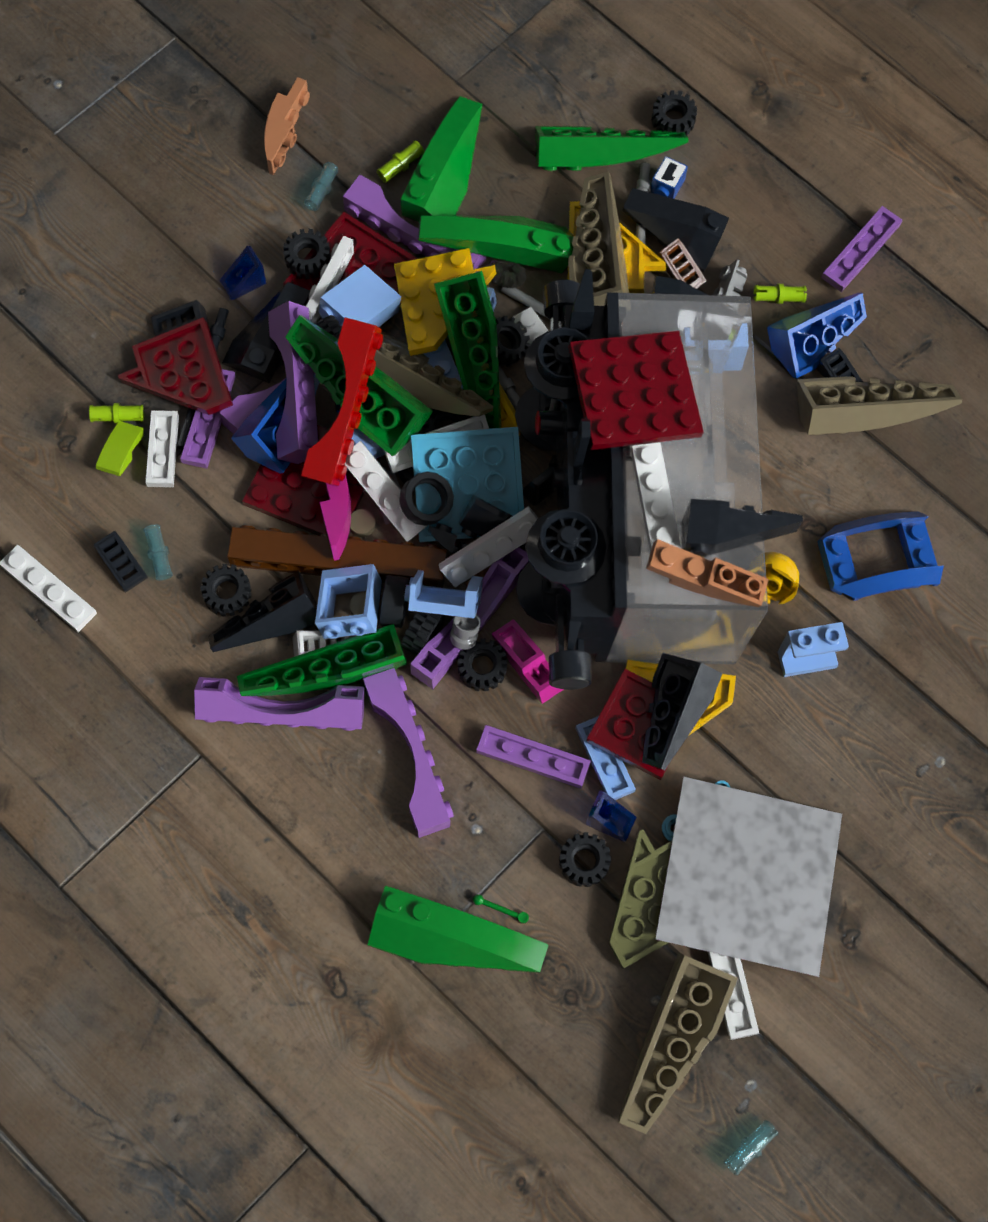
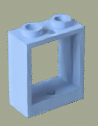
M374 564L322 570L315 624L324 639L376 633L382 579ZM366 591L364 614L333 617L336 594Z

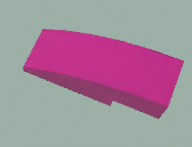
M346 475L344 480L340 481L339 486L326 483L329 500L320 502L334 561L339 560L342 555L351 524V500Z
M514 619L492 633V637L497 645L499 644L502 647V652L505 651L506 658L542 704L564 690L549 684V663L546 661L544 653Z

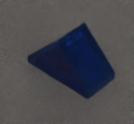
M246 246L219 280L231 300H235L266 284L263 265L251 246Z
M599 791L588 815L586 825L626 842L637 817L607 793Z

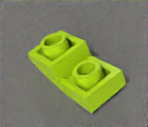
M119 421L100 453L96 469L121 476L132 461V451L144 436L143 428Z

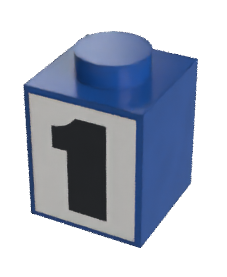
M665 156L652 179L651 193L675 199L685 181L688 166Z

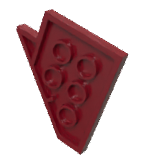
M204 317L132 346L138 367L118 375L123 384L207 415L233 406Z

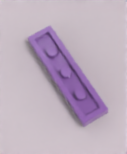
M882 206L823 272L821 278L842 292L898 229L902 219Z
M222 369L229 393H231L236 377L235 372ZM195 411L181 455L182 463L208 468L222 423L221 411L211 415Z
M485 725L476 750L478 754L578 788H582L591 760Z

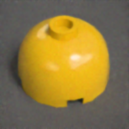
M766 552L754 558L750 563L748 571L769 579L763 603L770 604L769 599L779 601V604H785L795 597L799 586V571L792 559L782 553Z

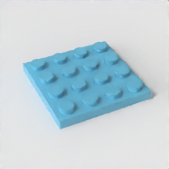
M518 427L411 435L414 476L427 471L437 473L444 477L452 487L454 495L453 507L449 514L437 523L452 527L451 533L457 535V539L472 538L461 532L463 527L458 523L473 495L512 516L524 509ZM427 483L419 484L415 487L417 509L423 514H432L438 511L441 506V498L436 488ZM429 525L419 532V542L436 541L427 530Z

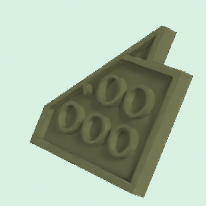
M643 829L637 832L608 941L622 969L669 943L656 940V933L672 841L655 850Z

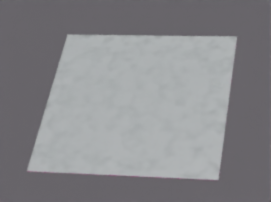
M683 777L656 940L819 977L842 814Z

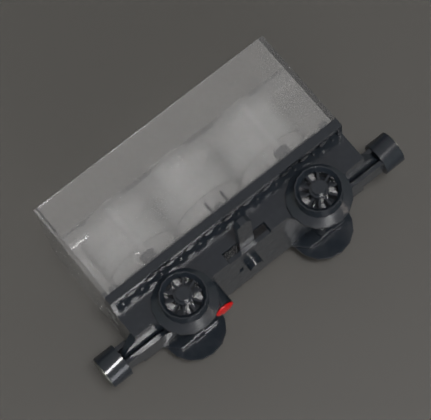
M573 280L550 282L544 287V314L547 318L551 319V331H547L535 338L526 351L524 367L527 379L533 387L527 390L520 398L515 412L518 430L526 441L539 449L555 450L557 453V469H554L553 477L554 488H557V510L550 511L538 518L529 530L526 542L529 562L519 574L516 587L519 604L526 614L539 623L555 626L556 652L549 656V684L555 688L565 690L581 689L589 686L592 683L590 654H595V662L627 663L628 659L659 663L662 653L703 664L735 665L768 611L767 587L762 606H748L715 599L668 583L669 578L646 569L650 550L631 455L633 445L591 450L589 443L591 423L590 419H584L568 347L570 342L671 331L680 332L704 431L702 437L660 442L682 549L681 521L691 499L730 502V508L742 509L744 505L754 506V510L757 513H763L751 297L607 292L604 306H594L592 328L590 330H576L569 328V323L580 283ZM764 541L703 557L710 561L716 557L766 578Z

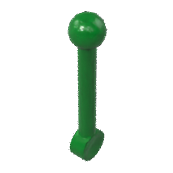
M476 894L473 897L475 905L482 904L517 918L521 924H525L529 920V915L526 912L517 913L485 900L480 894Z

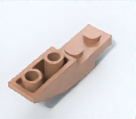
M297 77L287 96L277 93L268 114L265 128V152L269 173L272 175L275 174L278 167H282L285 162L286 152L296 142L297 134H295L294 125L298 120L301 107L306 106L310 97L307 81Z
M659 539L653 542L646 566L647 570L669 578L668 583L715 599L755 607L762 606L769 580L716 557L710 561Z

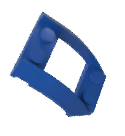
M919 511L889 513L835 525L817 541L830 590L839 595L844 593L852 597L853 601H857L860 598L884 592L919 588L922 585L938 586L941 581L944 565H937L926 528L925 520L930 516ZM897 527L908 569L858 580L846 536L871 530Z

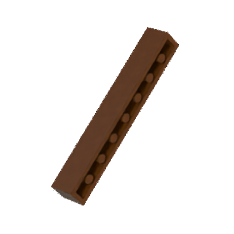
M242 525L240 528L232 527L228 551L230 566L233 564L240 568L295 573L299 570L301 574L321 576L322 570L374 564L383 583H385L388 575L409 578L410 582V578H414L417 571L422 570L424 571L423 585L443 588L445 577L440 571L439 563L447 559V549H442L437 545L420 547L410 542L391 544L382 539H375L372 542L362 541L358 537L350 536L347 538L340 559L334 561L327 534L315 536L309 535L304 531L286 533L276 528L257 530L248 525Z

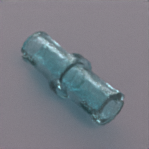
M326 162L318 178L313 180L311 184L312 189L304 201L308 209L317 211L325 195L330 193L331 184L339 172L335 164Z
M158 524L149 525L143 531L149 547L147 555L149 559H152L156 580L169 579L173 576L167 556L169 549L164 544L161 526Z
M764 1120L749 1138L744 1137L741 1140L742 1145L724 1161V1164L734 1175L738 1176L754 1158L758 1159L762 1155L761 1150L779 1134L778 1131L775 1130L776 1128L769 1121Z

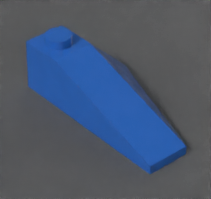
M859 292L785 317L767 326L771 351L793 378L797 379L816 369L819 361L827 353H831L836 349L835 344L843 336H848L867 317L863 293Z
M313 374L314 390L316 395L319 380ZM287 378L243 421L231 438L247 458L278 473H284L291 463L278 459L276 433L285 407Z

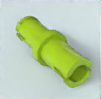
M415 140L400 153L396 152L393 154V158L377 169V174L381 180L387 183L400 171H406L409 168V164L424 154L423 147Z
M780 283L777 286L755 285L753 294L756 296L753 299L755 302L776 301V304H783V302L805 303L807 293L804 292L807 291L806 286H784V284Z
M114 403L113 406L90 405V422L114 421V424H118L119 421L144 422L143 405L120 406V403Z

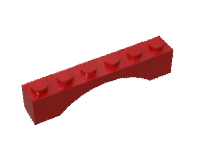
M344 318L337 343L343 356L346 371V389L343 404L330 430L319 442L308 449L301 474L303 477L339 486L340 481L342 482L345 478L347 471L345 461L347 455L351 454L354 446L352 436L354 429L359 427L361 421L360 407L368 396V378L373 375L376 367V361L374 360L376 349L379 350L383 342L382 329L376 325Z

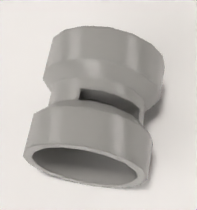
M478 615L475 618L455 616L450 633L451 643L459 649L474 647L481 625Z

